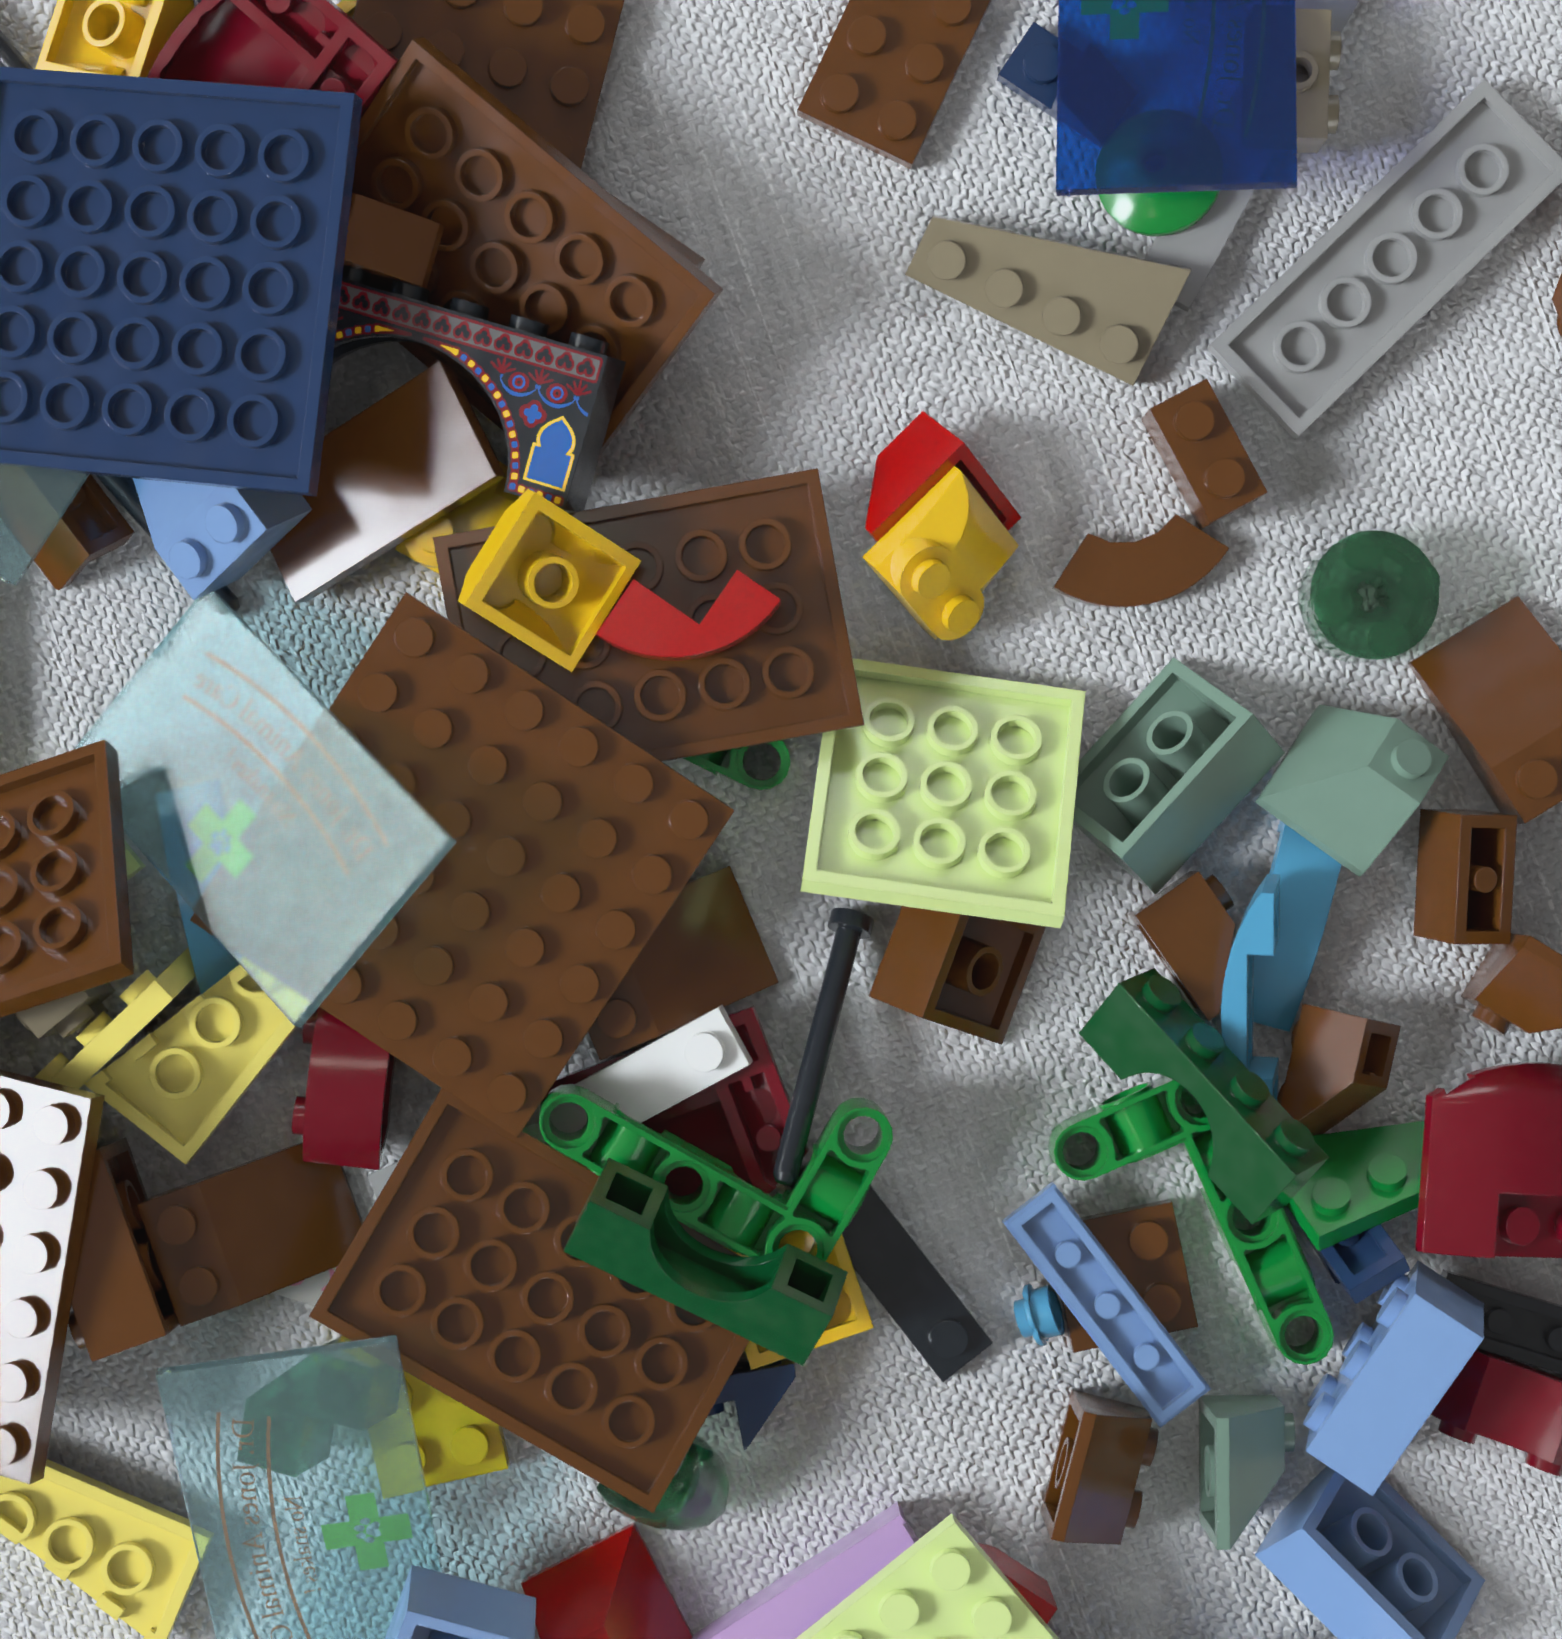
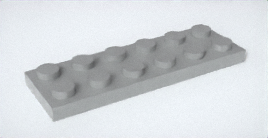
M1484 79L1208 346L1207 350L1294 439L1298 438L1562 182V158Z

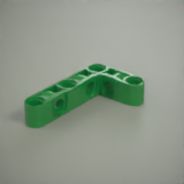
M1163 1076L1152 1082L1143 1083L1113 1095L1099 1105L1064 1120L1054 1128L1048 1144L1051 1159L1062 1173L1071 1179L1081 1181L1097 1178L1121 1166L1146 1159L1178 1144H1182L1203 1186L1200 1188V1191L1229 1257L1235 1262L1246 1282L1254 1301L1251 1306L1258 1313L1270 1341L1287 1359L1297 1364L1308 1365L1317 1363L1327 1356L1332 1348L1334 1339L1332 1324L1315 1288L1316 1284L1313 1274L1284 1208L1261 1219L1259 1224L1252 1229L1241 1230L1235 1227L1233 1212L1236 1206L1208 1177L1213 1157V1138L1208 1119L1204 1111L1190 1114L1186 1113L1182 1108L1180 1099L1185 1087L1175 1080ZM1079 1132L1091 1134L1096 1143V1150L1092 1159L1082 1165H1072L1066 1162L1063 1155V1147L1066 1140ZM1300 1316L1312 1317L1315 1328L1311 1339L1304 1345H1288L1285 1339V1331L1290 1321Z
M565 1084L552 1089L543 1099L539 1115L540 1132L545 1142L555 1150L586 1166L598 1176L608 1158L663 1184L670 1171L677 1167L687 1166L695 1169L702 1178L695 1192L679 1196L669 1191V1201L674 1216L679 1222L724 1247L748 1257L772 1253L778 1250L780 1241L785 1234L793 1230H802L814 1237L812 1249L808 1253L826 1261L842 1232L858 1212L870 1184L887 1156L893 1141L892 1127L883 1110L871 1100L851 1098L841 1103L835 1109L816 1143L813 1142L811 1144L813 1154L791 1192L785 1190L783 1195L777 1192L773 1197L735 1175L730 1165L665 1129L662 1134L654 1131L624 1114L619 1109L617 1102L614 1105L584 1087L575 1084ZM572 1102L580 1105L585 1110L588 1119L582 1129L573 1133H565L559 1131L553 1125L550 1119L551 1112L562 1103ZM859 1116H867L878 1122L876 1137L864 1146H854L844 1140L846 1125L852 1119Z

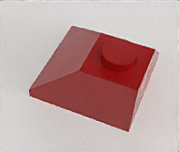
M924 411L877 455L865 529L876 542L954 466L962 471L1007 531L1022 517L967 445Z
M635 1522L521 1582L524 1594L536 1598L535 1626L540 1639L693 1638V1634Z

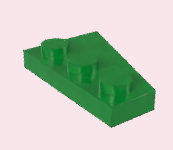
M1424 1121L1313 1135L1314 1141L1329 1158L1286 1206L1318 1252L1418 1208Z

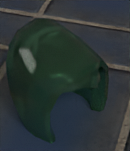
M697 1434L654 1513L601 1483L598 1484L597 1491L609 1507L636 1522L663 1531L689 1532L710 1525L726 1511L730 1485L726 1466L722 1458Z

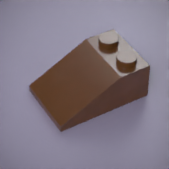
M1516 596L1408 662V665L1499 812L1518 815L1517 824H1526L1562 801V651L1521 599Z
M730 866L685 885L588 1031L600 1061L685 1025L720 1005L725 1007L779 983Z
M126 1137L96 1149L71 1303L73 1311L70 1312L68 1322L76 1345L79 1349L87 1348L92 1362L166 1336L180 1325L137 1204L148 1199Z
M303 1142L151 1196L137 1204L180 1327L243 1305L337 1267L363 1224L343 1166L303 1161Z

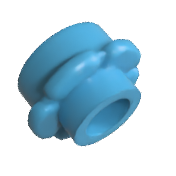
M1031 1284L1024 1285L1022 1291L1023 1299L1014 1301V1314L1018 1328L1024 1338L1033 1336L1038 1345L1045 1346L1049 1338L1063 1335L1065 1332L1064 1317L1058 1296L1051 1285L1033 1289Z

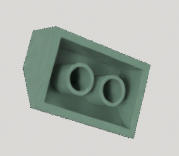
M1173 657L1079 760L1073 824L1119 866L1156 895L1285 752L1253 713Z

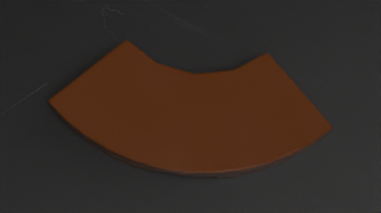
M1177 514L1157 533L1137 542H1109L1088 533L1052 589L1076 601L1098 607L1128 608L1149 605L1176 596L1196 584L1221 561L1229 548Z

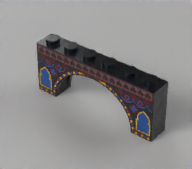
M344 265L332 364L360 349L390 342L422 343L445 353L474 376L492 400L504 428L508 451V470L504 492L521 496L527 489H530L563 510L583 511L626 364L625 361L606 356L609 343L571 332L568 344L546 338L549 325L512 314L508 327L486 321L489 312L488 307L455 297L451 298L449 309L427 303L430 290L397 280H392L389 292L368 286L371 273Z

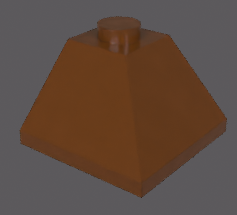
M1511 933L1510 944H1493L1461 995L1462 998L1477 1006L1471 1016L1505 1036L1509 1028L1529 1034L1561 1029L1562 955L1530 935Z

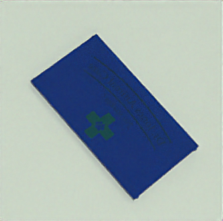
M1059 0L1057 196L1297 188L1295 0Z

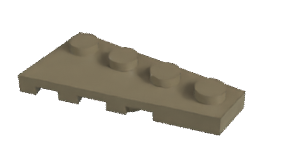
M934 215L905 275L1134 386L1191 272V268L1159 263L1135 256L1077 246L1072 243L1043 239L1015 233L1014 231Z

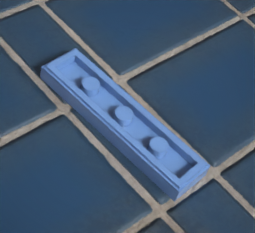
M1053 1182L1002 1220L1160 1428L1211 1390L1201 1374Z

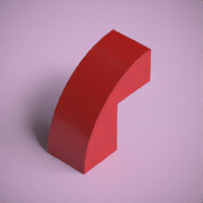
M736 570L701 623L698 624L633 579L596 635L618 649L644 658L663 661L699 659L727 650L747 639L772 617L781 605V599L739 570Z

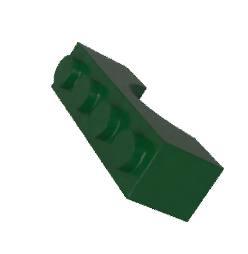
M1155 968L1118 983L1079 1032L1084 1040L1121 1080L1140 1073L1160 1074L1180 1083L1195 1097L1208 1119L1213 1138V1157L1208 1177L1251 1224L1286 1206L1329 1158L1314 1141L1310 1130L1301 1122L1293 1119L1270 1094L1266 1083L1257 1074L1249 1071L1225 1045L1221 1034L1215 1028L1206 1024L1183 1000L1176 985L1167 978L1162 977Z
M611 1158L607 1159L563 1251L802 1366L833 1317L848 1273L790 1244H786L772 1253L754 1257L733 1256L713 1250L694 1239L679 1224L671 1209L667 1185Z

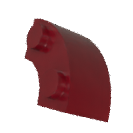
M313 1006L306 1014L303 1024V1044L312 1045L306 1096L296 1097L292 1117V1134L303 1135V1161L379 1170L390 1124L391 1096L396 1057L321 1007Z
M1476 1349L1430 1414L1441 1420L1438 1431L1470 1444H1475L1477 1435L1504 1443L1527 1452L1526 1464L1562 1477V1378L1516 1360Z

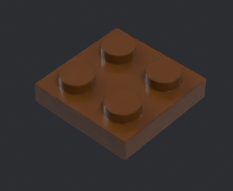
M1170 1199L1081 1217L1168 1333L1198 1327L1173 1203ZM1061 1299L1073 1353L1099 1348Z

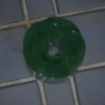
M1359 531L1321 551L1306 568L1298 589V603L1305 629L1311 641L1320 650L1343 662L1353 664L1373 663L1400 655L1421 641L1432 626L1439 605L1440 576L1421 549L1408 539L1386 531ZM1371 585L1375 588L1374 598L1379 601V606L1364 611L1360 608L1364 598L1356 592V589Z

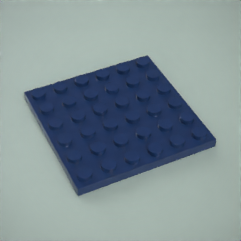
M0 67V465L317 497L363 99L355 93Z

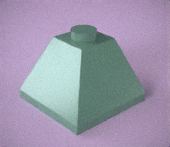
M1318 705L1255 803L1360 877L1367 871L1421 804L1450 756L1397 718Z
M1203 1395L1199 1398V1522L1217 1550H1230L1284 1473L1285 1452H1294L1296 1440L1293 1413H1285V1406L1275 1395Z

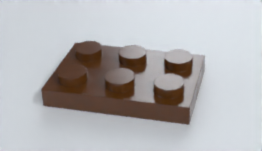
M849 0L797 109V116L908 169H912L992 0Z

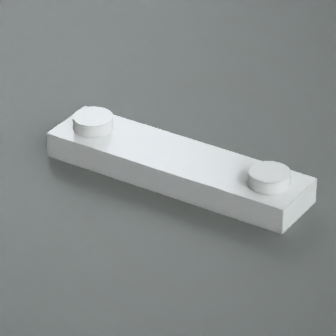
M720 1005L577 1082L575 1085L586 1088L614 1105L617 1102L619 1109L624 1114L642 1123L750 1065L753 1060L723 1005ZM541 1102L522 1131L551 1147L545 1142L540 1132L539 1115ZM568 1102L556 1106L551 1112L550 1119L559 1131L573 1133L582 1129L587 1122L588 1116L580 1105Z

